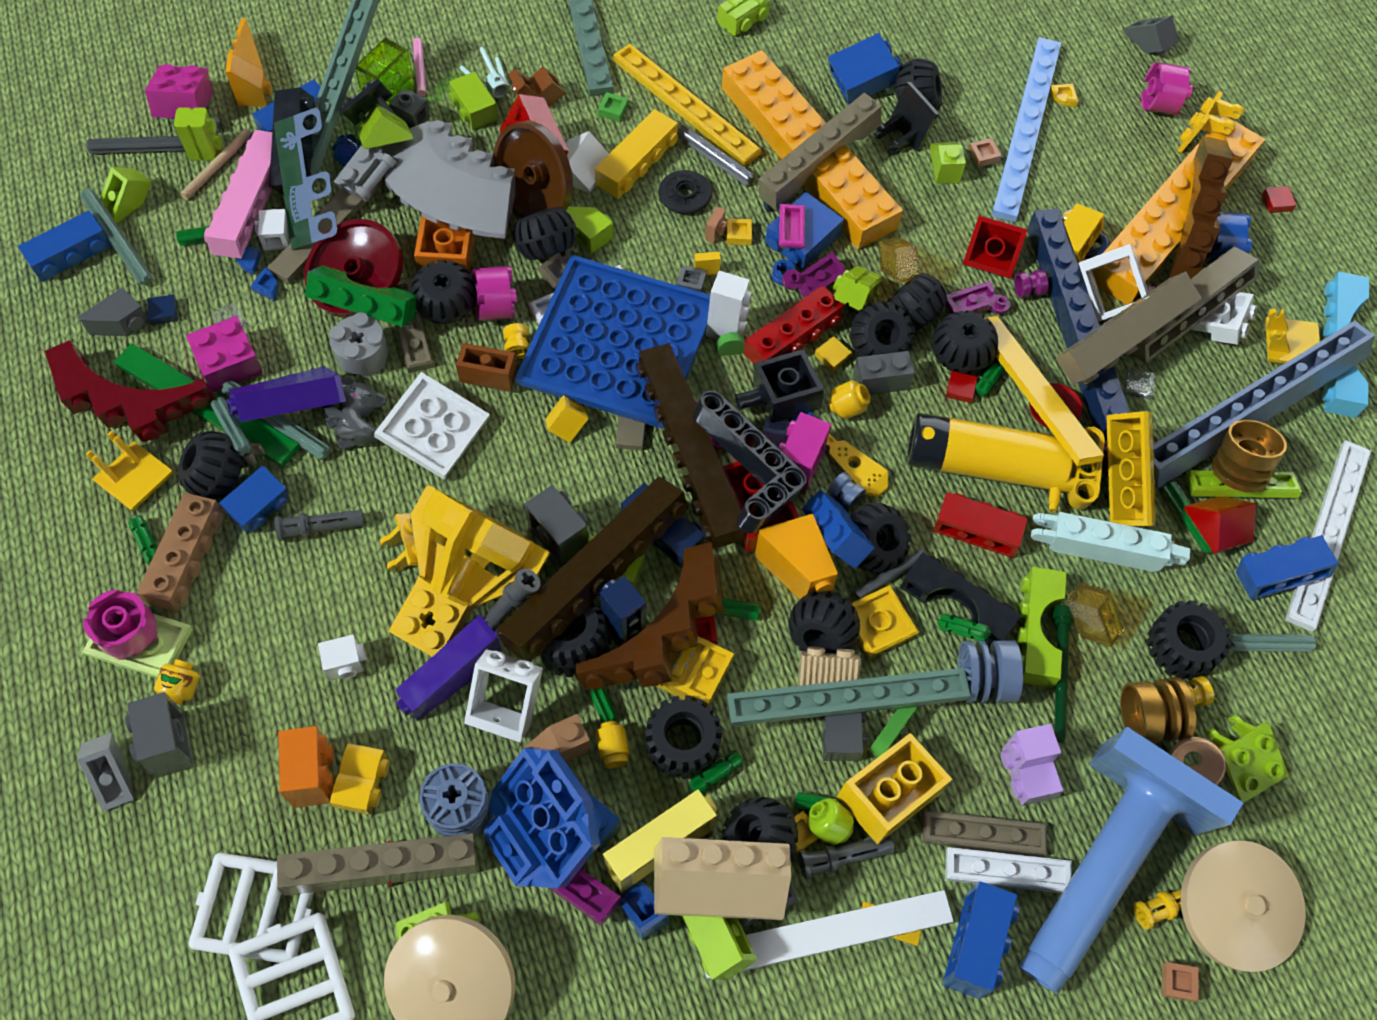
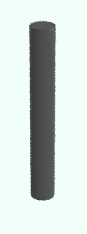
M923 549L915 552L900 564H897L895 568L883 572L854 590V596L859 600L873 593L911 569L922 552L925 554L926 552Z

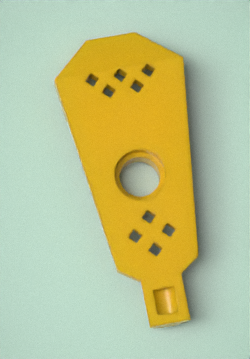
M829 434L826 444L830 447L829 455L852 478L855 484H860L866 489L864 495L879 497L888 488V470L845 440L837 441ZM854 461L857 462L859 466L857 468H852L849 466V463Z

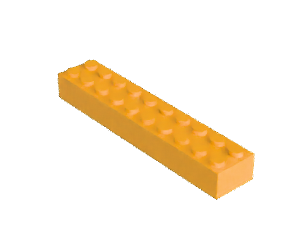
M763 50L723 68L722 90L781 159L826 124ZM846 145L830 154L803 183L804 187L815 199L844 219L842 231L858 250L894 232L899 227L903 210Z
M1222 116L1220 119L1231 120L1236 125L1230 135L1209 131L1205 136L1228 142L1233 162L1224 182L1227 191L1255 158L1265 139L1234 120ZM1199 143L1103 252L1104 254L1125 245L1133 244L1146 285L1152 281L1178 250L1192 194L1194 180L1193 159ZM1129 258L1092 270L1097 286L1124 304L1133 303L1140 295Z

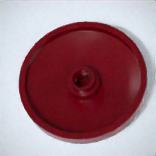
M353 219L337 225L336 235L317 241L311 249L304 270L305 287L308 271L320 266H326L346 272V276L350 280L362 285L377 288H396L403 269L401 247L394 235L378 222L368 219ZM312 299L317 306L330 315L347 318L356 314V312Z

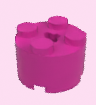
M1154 63L1145 77L1144 82H1148L1147 90H1142V108L1151 112L1179 115L1185 99L1190 98L1193 86L1189 84L1190 67Z
M511 266L473 269V279L477 292L475 309L479 321L515 318L514 304L517 303L515 288H511L510 282L513 281Z
M111 590L99 595L89 605V612L86 619L84 618L83 625L88 637L103 652L118 660L139 654L150 643L155 641L158 634L154 614L132 592Z

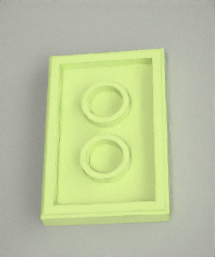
M154 614L157 623V638L139 654L118 660L103 652L91 639L88 640L82 652L86 656L157 678L162 665L167 663L174 665L175 659L179 658L193 628L191 625Z

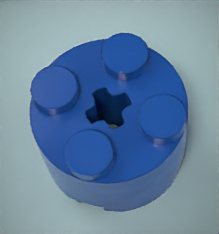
M1219 212L1217 219L1220 230L1211 252H1208L1205 263H1213L1220 255L1225 254L1234 246L1246 253H1249L1252 247V240L1248 238L1251 223L1250 215Z

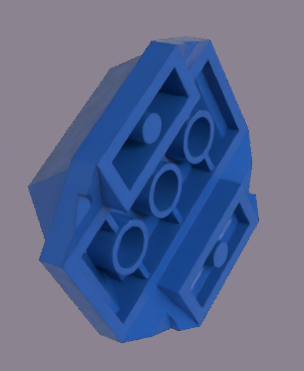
M526 747L522 749L492 790L489 803V822L485 824L483 837L515 886L562 888L569 884L599 847L600 839L598 833L603 815L557 750Z

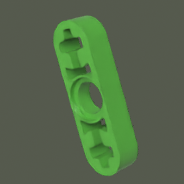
M919 706L898 708L868 752L876 758L886 752Z

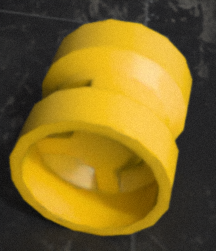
M520 323L507 325L503 329V338L506 341L504 351L515 352L516 360L524 359L530 346L528 342L530 338L529 328Z
M1199 676L1186 683L1191 691L1195 706L1204 707L1214 702V691L1207 678Z

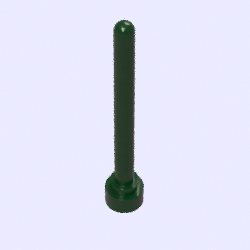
M1067 605L1055 606L1052 609V621L1058 627L1057 649L1062 651L1061 679L1057 682L1055 688L1054 734L1059 743L1064 742L1066 739L1069 630L1076 621V609Z

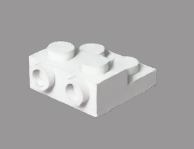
M1239 292L1191 330L1211 333L1212 341L1238 345L1240 338L1246 339L1248 335V320L1254 321L1257 305H1253L1254 294Z

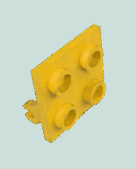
M1218 91L1213 98L1208 97L1200 108L1202 112H1196L1188 123L1191 127H1187L1180 136L1179 140L1182 143L1177 151L1182 153L1200 130L1230 135L1236 127L1235 123L1231 120H1222L1213 115L1239 119L1245 111L1244 107L1221 100L1220 98L1223 94L1221 91Z
M1276 308L1269 310L1268 316L1265 319L1268 362L1285 364L1320 342L1318 323L1286 319L1284 309H1281L1278 314H1276Z
M110 431L107 436L114 442L122 454L107 466L97 455H94L89 450L86 456L100 470L92 480L133 512L174 472L135 441L127 446L118 435L116 436L113 431Z
M411 513L396 514L394 518L397 527L389 535L380 539L382 547H385L387 543H389L390 547H393L402 540L405 547L404 552L395 560L387 563L389 572H392L395 567L397 571H401L407 566L418 565ZM436 532L435 541L445 547L447 538Z

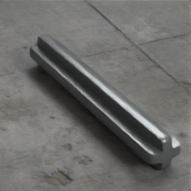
M686 125L678 128L677 134L679 139L745 186H749L754 181L755 175L753 172Z
M179 136L88 139L86 144L88 152L91 154L185 151Z

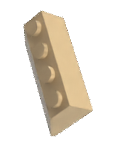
M662 837L654 849V914L783 920L791 881L790 845Z

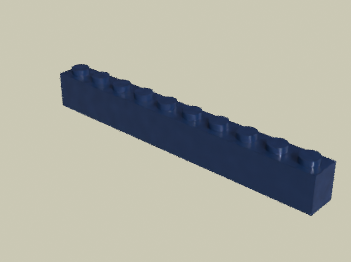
M1059 208L1038 210L1033 213L1027 228L1040 270H1044L1047 275L1048 294L1066 348L1068 349L1100 327ZM1114 366L1107 370L1101 369L1097 372L1099 377L1087 384H1084L1083 381L1078 382L1092 425L1102 431L1105 441H1107V415L1130 413Z

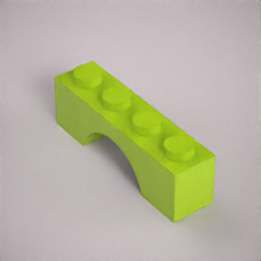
M1032 566L1027 576L1023 575L1020 592L1024 593V601H1021L1018 612L1021 615L1022 628L1018 629L1016 642L1018 645H1021L1023 683L1053 688L1061 679L1062 651L1050 644L1045 638L1040 620L1043 613L1052 610L1055 606H1059L1065 599L1067 572Z

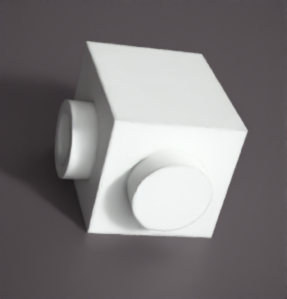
M285 209L259 210V221H255V232L260 239L264 251L284 250L290 244Z
M354 634L318 643L322 668L329 680L337 678L350 679L355 677L357 673L364 671L362 661L367 660L363 643L358 644Z

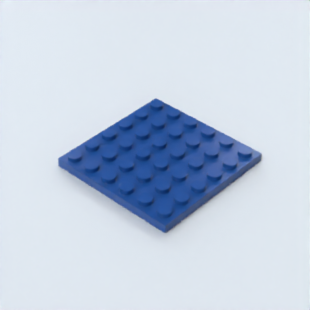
M571 255L518 370L515 383L560 398L565 395L576 403L664 429L662 422L657 423L653 400L649 401L647 399L644 388L646 385L644 378L640 379L636 371V363L639 362V351L670 343L684 378L687 381L707 329L710 295Z

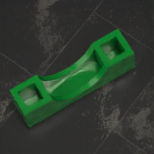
M320 266L308 271L305 297L352 312H363L369 317L401 327L415 320L416 294L395 287L377 288L362 285L350 280L346 276V272L326 266Z

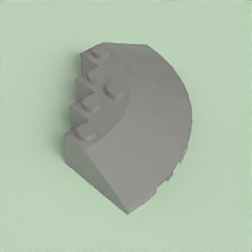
M438 120L427 121L409 128L413 139L379 147V152L390 155L397 162L392 169L389 168L384 174V180L391 192L394 191L405 206L417 209L421 212L422 217L432 222L438 223L443 221L448 223L450 228L454 230H459L462 227L471 229L474 235L505 239L516 197L515 169L503 166L494 167L493 153L473 152L472 138L460 135L453 136L452 123H444Z

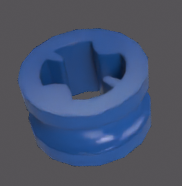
M789 260L777 261L773 265V281L778 285H783L781 270H795L794 264Z

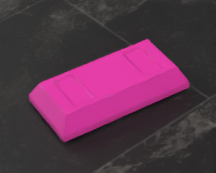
M780 204L779 247L804 248L805 205Z

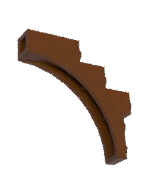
M1206 136L1201 138L1193 159L1194 180L1189 209L1168 279L1183 272H1187L1190 279H1192L1201 271L1208 252L1212 250L1220 230L1217 217L1227 195L1224 182L1233 162V156L1227 141Z
M712 542L684 548L683 569L678 585L669 602L646 628L620 647L597 658L576 664V675L586 691L618 683H627L639 679L643 688L672 681L670 653L698 647L696 619L724 613L720 563Z

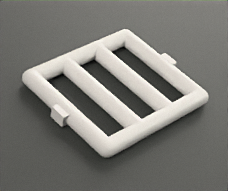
M217 853L214 856L204 892H199L195 905L199 906L189 939V947L193 950L229 955V949L233 945L239 944L236 942L255 871L273 874L256 937L267 933V928L273 926L281 897V892L277 888V861ZM224 867L242 869L223 939L205 938V932ZM314 892L300 894L293 922L313 915V910L310 909ZM303 933L288 938L286 950L265 947L244 955V958L276 963L298 956Z
M322 913L313 914L285 926L277 924L267 928V933L233 945L229 949V957L248 1020H265L332 992L335 994L339 1012L320 1020L354 1019L355 1012L325 916ZM313 928L315 929L319 948L249 975L244 955ZM324 960L329 980L264 1006H258L254 987Z

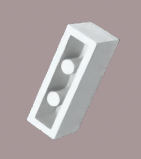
M722 271L718 272L710 294L707 337L718 340L722 335L731 332L744 336L747 327L746 320L750 310L748 306L752 296V292L748 291L749 279Z

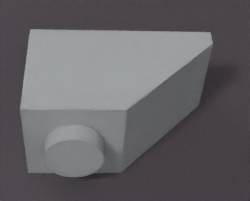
M111 732L81 743L77 760L102 811L134 800L125 759L113 733Z

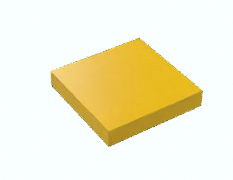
M891 585L851 603L855 607L860 620V634L857 642L868 660L917 637L919 634L918 629Z

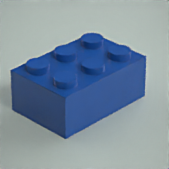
M981 881L966 893L942 986L976 999L991 993L994 988H999L1003 977V969L999 968L1002 956H1007L1011 945V937L1007 936L1010 924H1015L1019 912V906L1015 905L1017 894Z

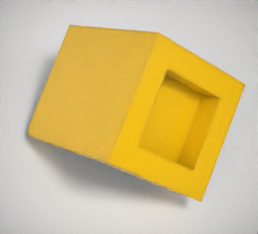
M563 395L545 420L548 431L570 443L589 418L584 406Z

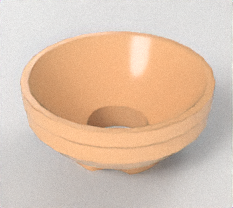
M1190 737L1179 741L1173 746L1169 754L1184 763V757L1187 753L1192 751L1200 753V762L1195 766L1188 767L1216 785L1221 781L1226 770L1225 757L1213 742L1201 737Z

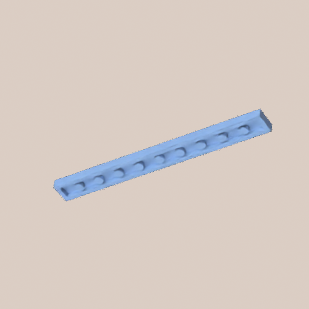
M1038 38L992 217L1016 222L1061 42Z

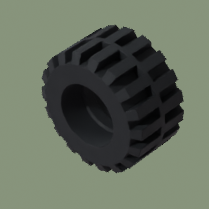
M1189 600L1186 604L1184 601H1179L1175 605L1167 607L1152 624L1153 626L1148 632L1150 637L1147 639V646L1152 647L1149 654L1151 657H1156L1157 661L1155 664L1158 667L1162 665L1166 668L1164 672L1168 675L1175 673L1176 677L1183 679L1187 676L1188 680L1199 676H1206L1227 657L1229 653L1227 649L1231 647L1232 640L1227 639L1231 635L1230 629L1224 627L1227 622L1224 618L1219 619L1217 616L1218 611L1214 608L1212 610L1207 609L1208 605L1205 603L1196 605L1194 600ZM1177 630H1183L1192 634L1199 643L1200 651L1186 647L1180 641Z
M592 602L582 615L577 616L567 626L566 630L545 648L540 657L549 671L554 670V673L559 676L565 673L566 677H573L576 674L577 663L594 659L610 652L611 636L600 607L598 605L595 606L594 602ZM583 632L573 640L562 641L563 638L571 633Z
M679 695L674 696L671 703H668L667 700L662 701L660 709L655 707L652 711V717L648 718L646 729L647 753L650 754V760L653 765L655 763L658 764L659 771L662 773L665 770L669 771V777L675 778L676 774H682V779H688L689 774L692 773L694 777L701 775V770L709 768L712 761L715 762L718 757L722 737V727H719L720 719L718 715H713L714 709L710 705L705 708L703 706L704 701L699 698L696 702L691 701L692 696L685 695V700H679ZM689 725L699 732L701 742L692 749L679 750L667 742L665 735L674 726Z

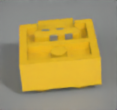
M698 636V647L670 653L672 681L659 684L656 687L675 696L679 695V698L685 700V695L692 696L691 701L696 702L699 698L704 701L703 706L706 708L712 703L733 662L734 653Z

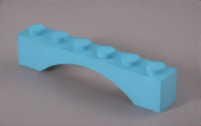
M1338 271L1332 281L1329 280L1324 289V295L1327 296V303L1324 308V316H1326V324L1323 330L1324 337L1327 338L1348 325L1352 316L1368 300L1369 277ZM1356 365L1325 384L1321 397L1324 401V412L1356 418L1367 407L1368 382Z

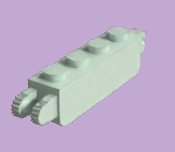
M1059 512L1057 516L1044 513L1033 515L1034 524L1051 528V530L1035 528L1031 531V538L1050 544L1049 548L1053 552L1151 572L1161 571L1164 566H1172L1173 564L1185 565L1190 559V548L1174 544V541H1171L1172 534Z

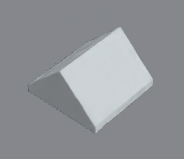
M588 131L568 139L566 145L569 149L567 157L572 171L573 187L590 193L595 186L594 168L609 153Z

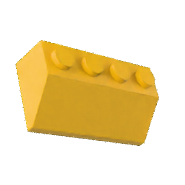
M1141 411L1107 415L1110 522L1128 526L1155 525L1152 413Z

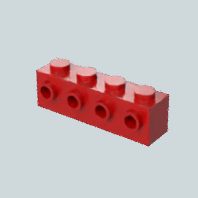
M822 285L745 339L744 355L754 364L802 350L803 346L810 341L815 342L819 339L825 330L834 328L840 323L844 305L840 301L835 300V296Z

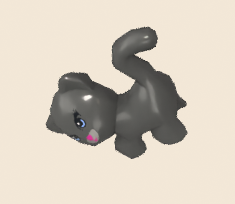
M345 377L341 382L346 401L339 403L341 409L339 410L332 404L322 407L325 422L329 429L334 428V437L341 450L352 446L369 445L377 439L374 436L377 429L363 418L372 414L374 410H380L387 401L383 395L375 393L368 385L361 382L356 383L353 379Z

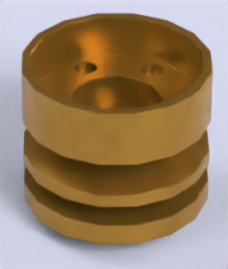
M1246 419L1235 421L1229 426L1222 445L1212 461L1211 468L1214 475L1225 485L1242 492H1258L1269 484L1271 477L1275 473V468L1279 465L1286 452L1287 443L1275 428L1266 423Z
M1181 678L1156 679L1153 683L1150 681L1131 682L1123 686L1120 695V708L1124 728L1129 727L1153 744H1157L1163 739L1173 742L1176 739L1183 740L1193 736L1196 729L1195 704L1191 691Z

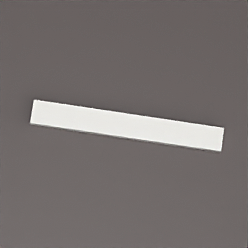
M1346 440L1340 446L1311 537L1322 535L1337 561L1371 454V450ZM1332 577L1295 587L1285 620L1313 632L1317 628Z
M942 890L748 934L746 936L758 960L742 971L952 924L954 921L945 891ZM705 972L706 980L711 979V977Z

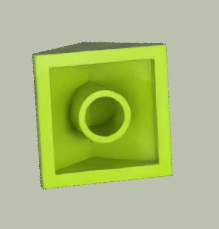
M376 102L357 131L363 149L413 139L407 123Z

